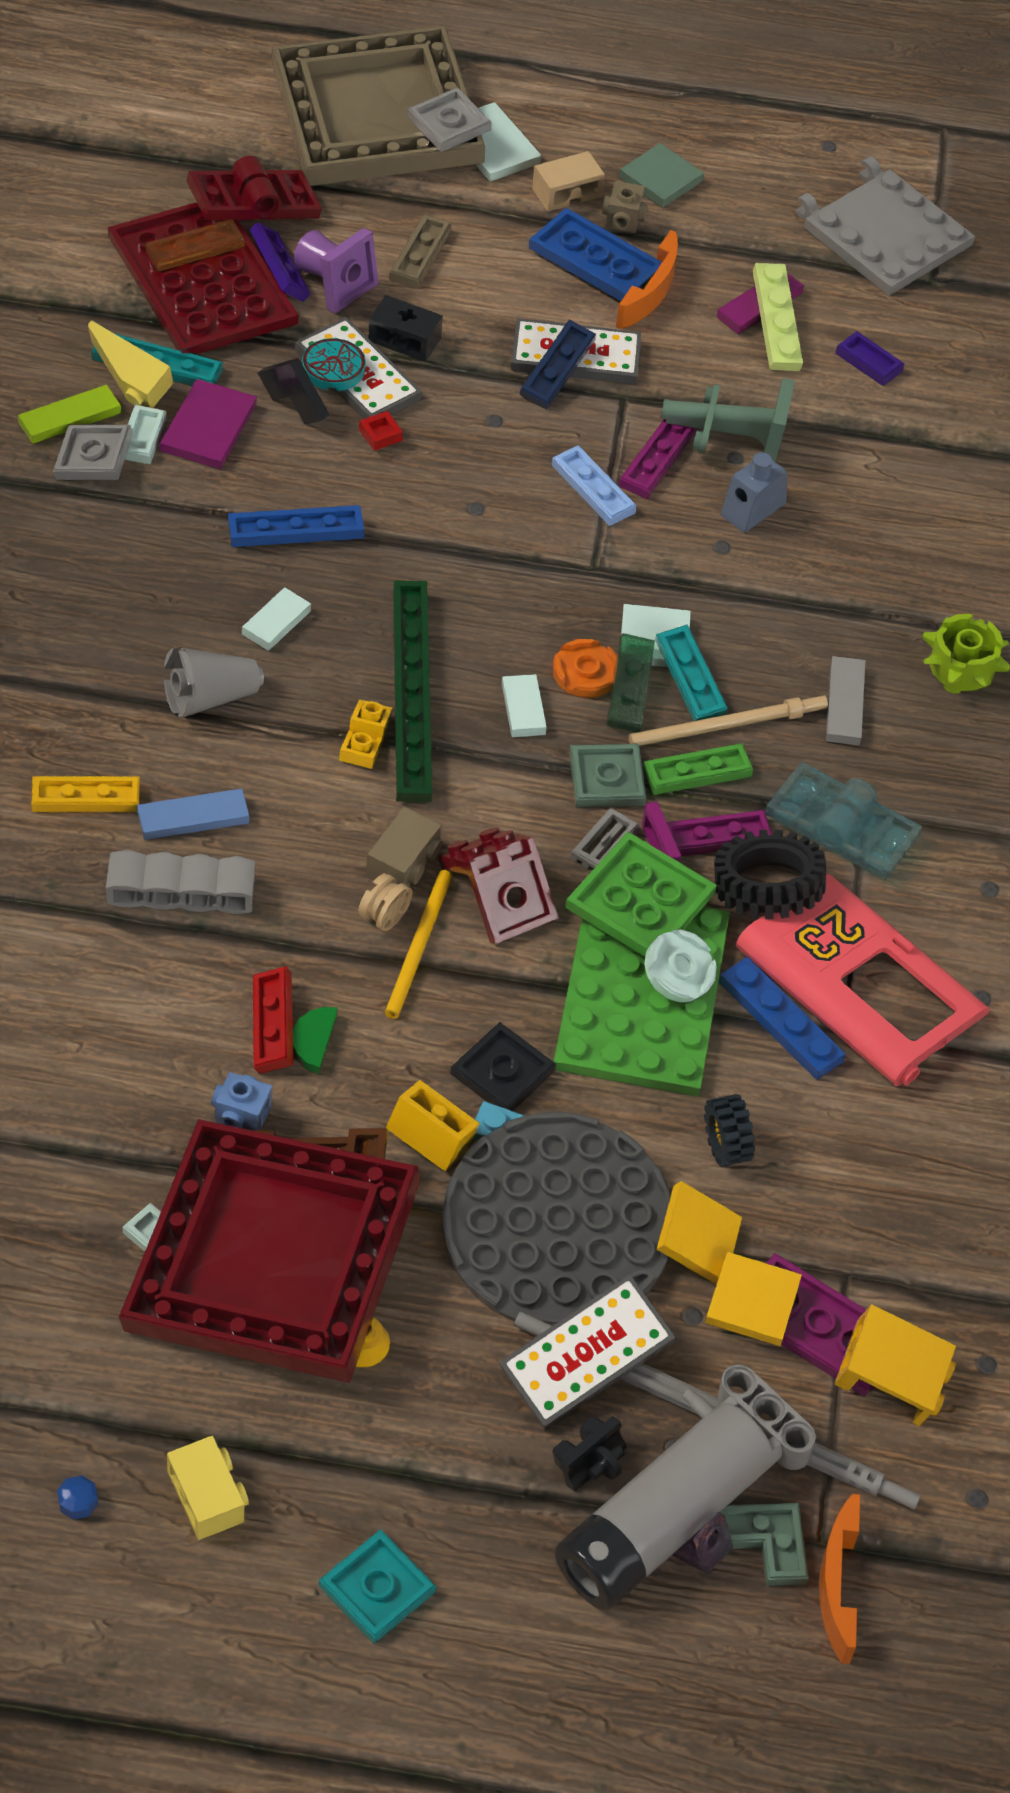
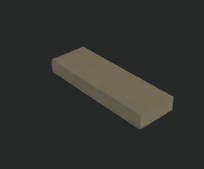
M423 214L389 273V280L418 289L448 238L452 223Z

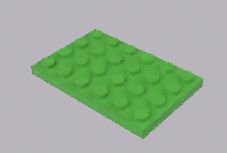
M703 907L684 929L696 934L707 943L711 950L709 953L712 961L715 959L717 966L715 981L704 995L691 1002H677L667 999L655 990L647 977L644 965L645 956L582 918L554 1057V1063H556L555 1070L699 1097L730 911Z

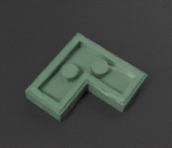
M799 1503L728 1505L717 1514L721 1549L762 1548L766 1586L807 1585L809 1577Z

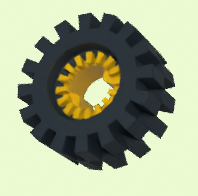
M734 1094L707 1100L704 1107L706 1112L704 1120L707 1123L705 1130L708 1133V1144L712 1146L711 1153L715 1156L716 1163L723 1167L752 1161L751 1159L754 1158L753 1152H755L753 1144L755 1136L751 1130L753 1128L752 1121H749L750 1113L746 1109V1103L742 1100V1096Z

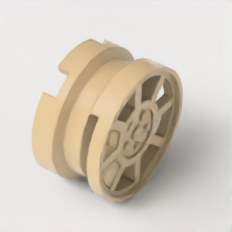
M383 873L373 881V884L376 886L371 891L366 890L361 899L358 913L367 921L374 920L376 927L382 931H388L405 914L411 902L413 891L403 883L397 884L396 878L390 874Z

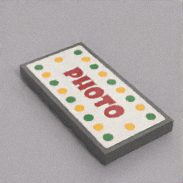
M347 317L295 342V350L302 357L305 349L312 343L327 338L348 340L362 350L366 360L363 379L356 386L337 392L363 419L385 411L392 415L422 400V391Z
M517 318L511 370L532 373L565 324ZM583 326L596 333V340L570 377L637 384L641 332Z
M629 1274L501 1360L499 1365L545 1430L675 1342L676 1337Z

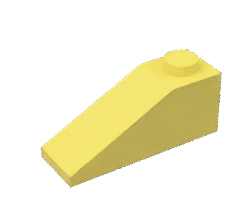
M91 320L88 324L91 342L125 398L134 406L141 405L154 408L173 384L170 366Z

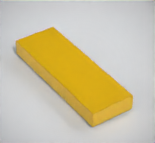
M140 776L32 777V812H137V805L140 804Z

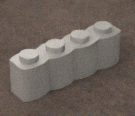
M129 849L112 852L109 858L106 883L107 904L128 908L146 906L161 910L182 908L196 912L218 910L231 914L250 913L253 907L255 861L241 856L217 859L206 854L181 857L170 852L145 855Z

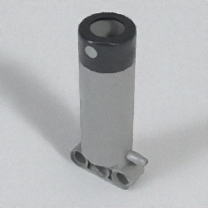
M732 1365L724 1371L717 1394L718 1405L715 1408L694 1390H686L683 1394V1399L702 1419L556 1546L555 1558L562 1574L574 1590L589 1604L601 1610L612 1609L776 1462L790 1470L801 1469L809 1462L816 1439L814 1429L747 1366ZM729 1387H740L745 1393H735ZM758 1414H768L774 1420H763L758 1416ZM796 1441L803 1446V1448H793L790 1445H788L787 1442Z

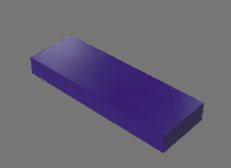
M256 222L250 229V232L282 292L304 302L310 296V291L299 270L296 268L279 233Z

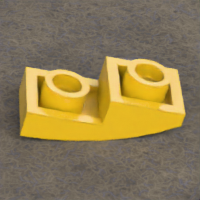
M359 699L350 719L349 731L341 746L338 761L372 769L390 721L392 707Z

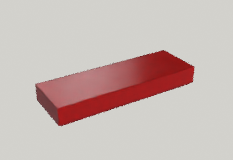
M287 966L253 975L254 1069L259 1074L293 1065L292 972Z

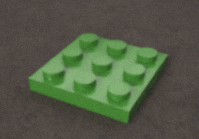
M627 831L566 899L565 908L641 955L646 956L647 949L658 936L673 930H684L713 897L717 885Z

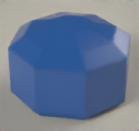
M82 1475L66 1478L57 1490L60 1512L73 1520L89 1517L98 1505L95 1483Z

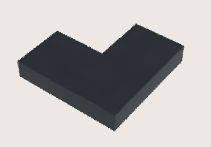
M298 358L267 366L257 372L272 400L290 397L305 425L322 421L329 416L327 408Z

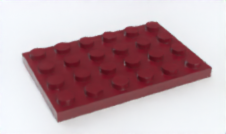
M196 202L108 227L109 239L175 348L181 351L182 354L191 353L196 355L298 324V313L286 294L282 292L272 272L238 220H205Z

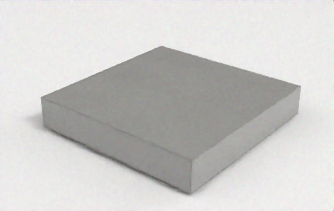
M458 87L408 108L407 117L440 152L491 131L492 122Z
M68 425L53 469L55 479L118 480L133 435L131 425Z

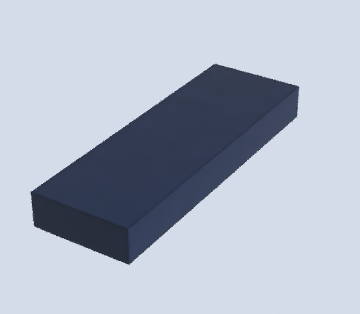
M569 319L521 387L520 395L547 410L596 340V333Z

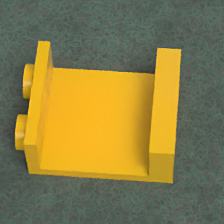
M871 1304L857 1320L834 1385L849 1391L860 1379L917 1407L912 1423L920 1426L930 1415L935 1417L943 1405L945 1395L940 1392L943 1383H948L955 1370L956 1362L952 1361L956 1345Z

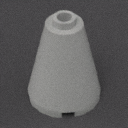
M178 647L171 648L167 652L164 662V669L170 668V679L164 680L166 699L173 714L179 713L178 717H187L255 694L264 682L262 667L254 659Z

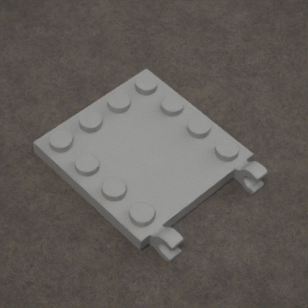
M872 156L862 160L861 164L866 169L859 172V177L867 183L822 209H819L815 198L811 194L806 193L798 198V201L803 206L795 211L800 218L805 219L804 228L888 296L973 245L975 235L891 169L883 172L879 162Z

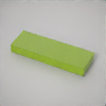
M106 384L19 414L18 423L31 443L34 444L66 433L68 425H89L121 414V405Z

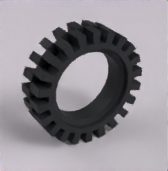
M766 829L759 830V836L755 837L751 831L745 833V840L735 836L732 838V844L725 842L722 845V850L718 849L716 853L714 870L718 899L720 902L725 901V906L729 909L736 906V913L743 915L747 910H750V917L758 918L760 912L765 913V919H773V913H780L781 919L788 918L789 910H792L796 915L802 914L803 907L809 910L815 907V902H820L822 894H825V853L823 850H819V845L816 842L810 844V838L806 836L797 840V833L790 831L787 837H784L783 830H775L774 835H768ZM761 865L786 866L801 873L800 876L779 883L755 882L739 874L749 868Z

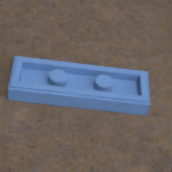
M242 788L137 805V813L144 840L249 824V813Z

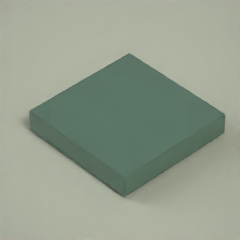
M659 143L621 168L619 178L626 183L645 186L644 195L664 208L701 183L704 178V172Z
M639 744L570 745L569 756L576 808L645 806L646 792Z

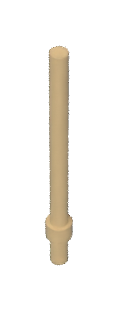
M825 695L803 700L799 697L786 699L783 704L629 734L630 744L643 746L787 717L788 720L803 717V713L827 709L828 701Z

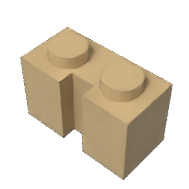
M586 151L534 165L532 189L549 212L570 206V200L577 198L582 203L602 197L605 174L590 152Z

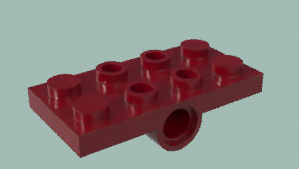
M244 156L235 162L232 171L188 172L186 182L205 220H303L320 218L322 207L302 170H265L257 157Z

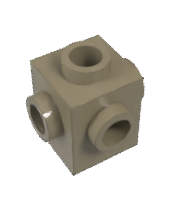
M615 181L611 197L605 196L602 214L607 215L606 228L636 233L638 222L645 221L648 204L643 203L645 186Z

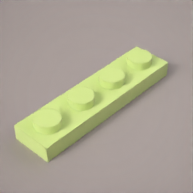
M755 263L753 277L770 370L800 371L803 359L786 265Z

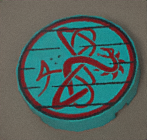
M327 338L316 341L305 349L302 365L314 386L324 390H328V387L336 388V391H342L356 386L363 379L366 360L362 350L352 342L339 338Z

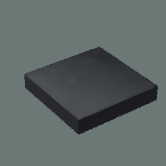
M499 1022L451 1066L450 1074L486 1102L513 1111L555 1072L556 1063Z

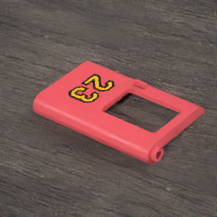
M826 874L825 894H822V900L815 902V907L810 910L803 907V913L799 915L789 910V917L782 919L780 913H773V919H765L764 915L750 924L736 942V948L746 957L748 956L764 973L895 1087L902 1084L905 1086L911 1084L920 1073L918 1065L943 1048L951 1040L989 1014L990 1011L989 1007L831 874ZM886 953L952 1008L955 1013L918 1040L912 1041L846 986L841 979L877 954Z

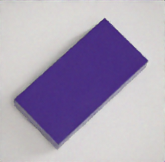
M858 331L837 345L835 353L882 386L903 372L905 364Z

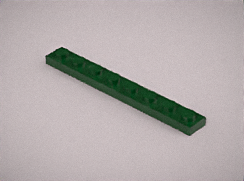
M394 580L396 802H431L432 767L427 581Z

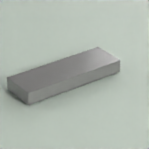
M832 656L826 725L827 742L860 746L866 660Z

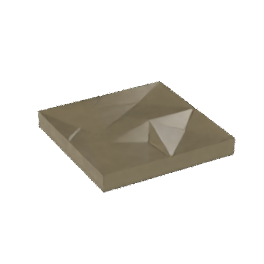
M446 26L272 47V66L301 168L310 186L484 163L485 144L482 135L440 152L407 117L408 108L457 87L469 98Z

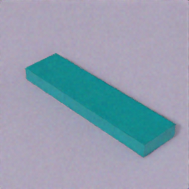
M116 334L169 365L172 379L175 382L193 386L196 379L216 384L223 371V362L191 353L182 354L179 350ZM93 347L91 351L92 360L104 363L96 348Z

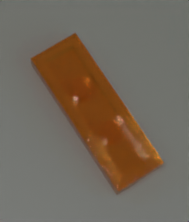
M233 219L148 242L146 243V252L156 269L162 271L245 247V238Z

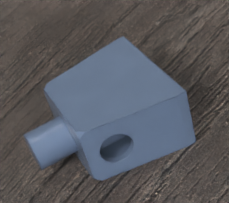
M764 452L755 454L753 461L732 477L721 516L745 534L786 504L788 475L786 470L774 462L769 454Z

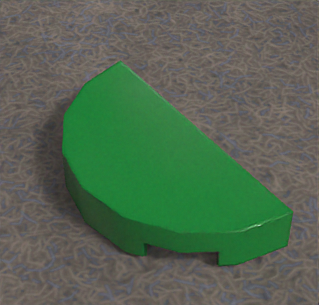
M321 1007L310 1010L298 1019L293 1028V1052L303 1063L305 1069L316 1074H320L338 1016V1007Z

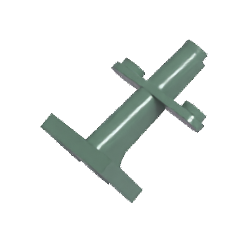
M782 378L774 408L716 404L721 384H714V387L707 386L703 403L664 399L660 418L666 419L668 424L703 429V432L696 431L692 448L693 450H698V454H705L709 433L712 430L754 437L763 444L764 453L769 454L773 461L776 462L787 422L795 380Z

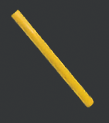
M440 870L389 999L385 1015L390 1019H397L400 1015L453 875L447 870Z

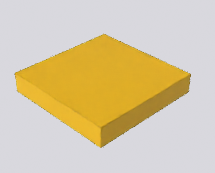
M680 1181L673 1186L656 1250L717 1285L726 1253L734 1252L742 1217Z
M727 1252L705 1323L781 1347L802 1274Z

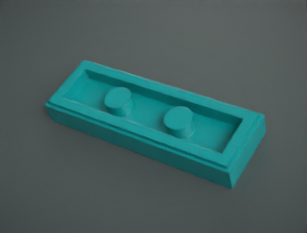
M688 624L656 634L655 641L693 721L727 714L728 708Z

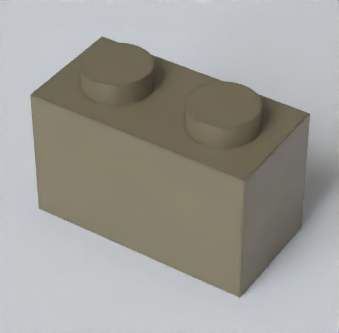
M404 806L367 854L366 876L375 880L385 873L396 878L397 884L403 883L408 887L411 883L417 884L423 875L426 863L429 859L435 860L443 845V841L440 840L441 824Z

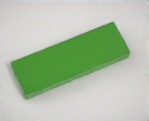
M743 743L644 761L643 770L653 795L749 778L753 774V767Z

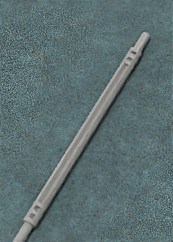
M521 1311L514 1322V1326L535 1336H539L552 1327V1325ZM644 1363L620 1378L695 1414L697 1413L683 1399V1394L688 1389H692L698 1395H701L714 1408L718 1405L716 1396ZM796 1441L787 1442L788 1445H790L793 1448H803V1446ZM815 1442L810 1460L807 1463L808 1466L875 1497L878 1493L915 1510L921 1497L920 1494L885 1479L884 1473Z

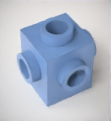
M229 1072L224 1084H218L212 1096L211 1105L215 1107V1122L247 1130H261L272 1107V1085L260 1082L249 1075H238Z

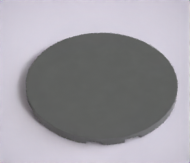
M568 1112L530 1114L503 1123L502 1127L494 1130L487 1136H482L463 1155L461 1162L449 1180L443 1205L444 1241L450 1260L460 1279L482 1303L512 1321L516 1320L517 1315L521 1311L553 1326L629 1274L645 1295L648 1294L662 1274L669 1258L656 1249L671 1193L660 1168L655 1166L654 1162L645 1153V1149L622 1130L617 1131L600 1123L599 1119Z

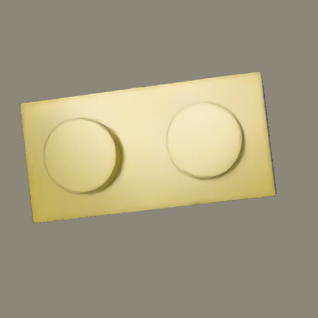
M213 1435L167 1453V1472L198 1541L244 1523V1506L249 1505L248 1496L243 1484L240 1481L234 1483L229 1472L233 1470V1466L226 1448L219 1449Z

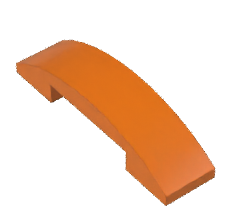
M670 230L658 247L656 259L662 263L644 290L632 285L619 303L617 328L624 329L648 316L657 308L668 293L674 277L678 249V238L675 231Z
M852 1494L840 1510L832 1527L820 1569L819 1599L823 1623L831 1646L842 1664H850L856 1649L857 1608L841 1607L842 1548L853 1550L859 1534L860 1494Z

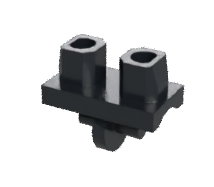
M591 1416L582 1424L579 1430L582 1442L575 1446L568 1440H562L553 1448L552 1453L555 1464L563 1471L566 1485L574 1492L591 1478L596 1480L604 1474L609 1479H615L622 1473L618 1460L625 1455L624 1450L627 1449V1446L620 1433L621 1421L614 1416L610 1417L606 1422Z

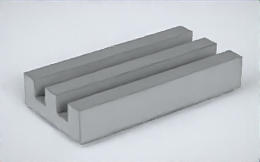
M610 807L573 849L570 859L574 862L582 861V866L586 869L590 867L595 868L627 831L636 835L639 832L640 824ZM616 820L615 826L601 839V842L590 854L586 853L611 822ZM625 827H627V829H626V830L621 834V836L614 842V844L607 850V852L601 857V859L598 860L599 856H600V855L606 850V848L613 842V840L619 835V833H620Z

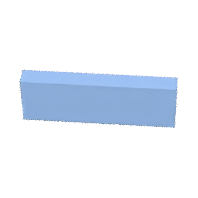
M579 445L552 458L554 469L609 526L636 513L637 505Z

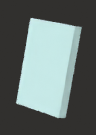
M495 102L478 108L492 122L491 131L482 134L485 144V161L481 164H475L489 182L541 164L542 155Z

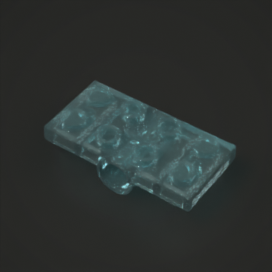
M802 761L767 804L765 810L767 816L884 880L888 879L918 839L922 830L921 825L878 803L875 789L865 780L852 778L845 785Z

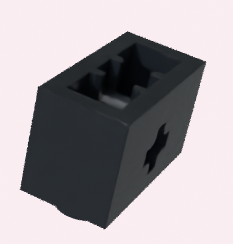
M385 295L369 318L368 339L374 344L426 362L441 340L443 315Z

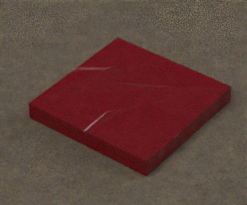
M198 1119L120 1312L119 1319L123 1331L350 1383L421 1182L418 1166Z

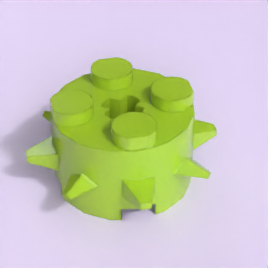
M956 614L946 617L937 632H924L922 638L932 647L931 655L923 660L924 664H929L932 674L943 684V688L954 694L987 687L991 684L995 672H1009L1010 665L1000 656L1002 648L1008 645L1009 641L1002 639L1001 632L992 622L988 621L986 625L982 619L974 620L972 619L973 614Z

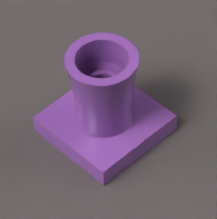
M362 228L337 245L321 232L312 230L306 233L298 242L294 253L295 266L299 271L323 277L327 310L337 314L379 284L372 231Z

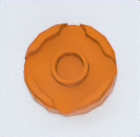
M576 639L565 643L557 655L555 654L552 665L553 677L558 686L567 693L581 698H595L607 694L616 686L620 676V659L613 649L609 646L607 648L601 646L599 641Z

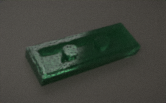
M625 633L621 634L606 726L636 733L640 732L643 724L655 640Z

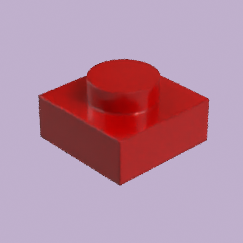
M388 411L359 420V431L373 451L401 442L403 439V431Z

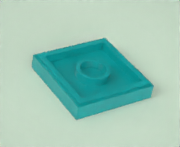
M381 1529L321 1577L318 1582V1586L373 1644L436 1593V1586Z

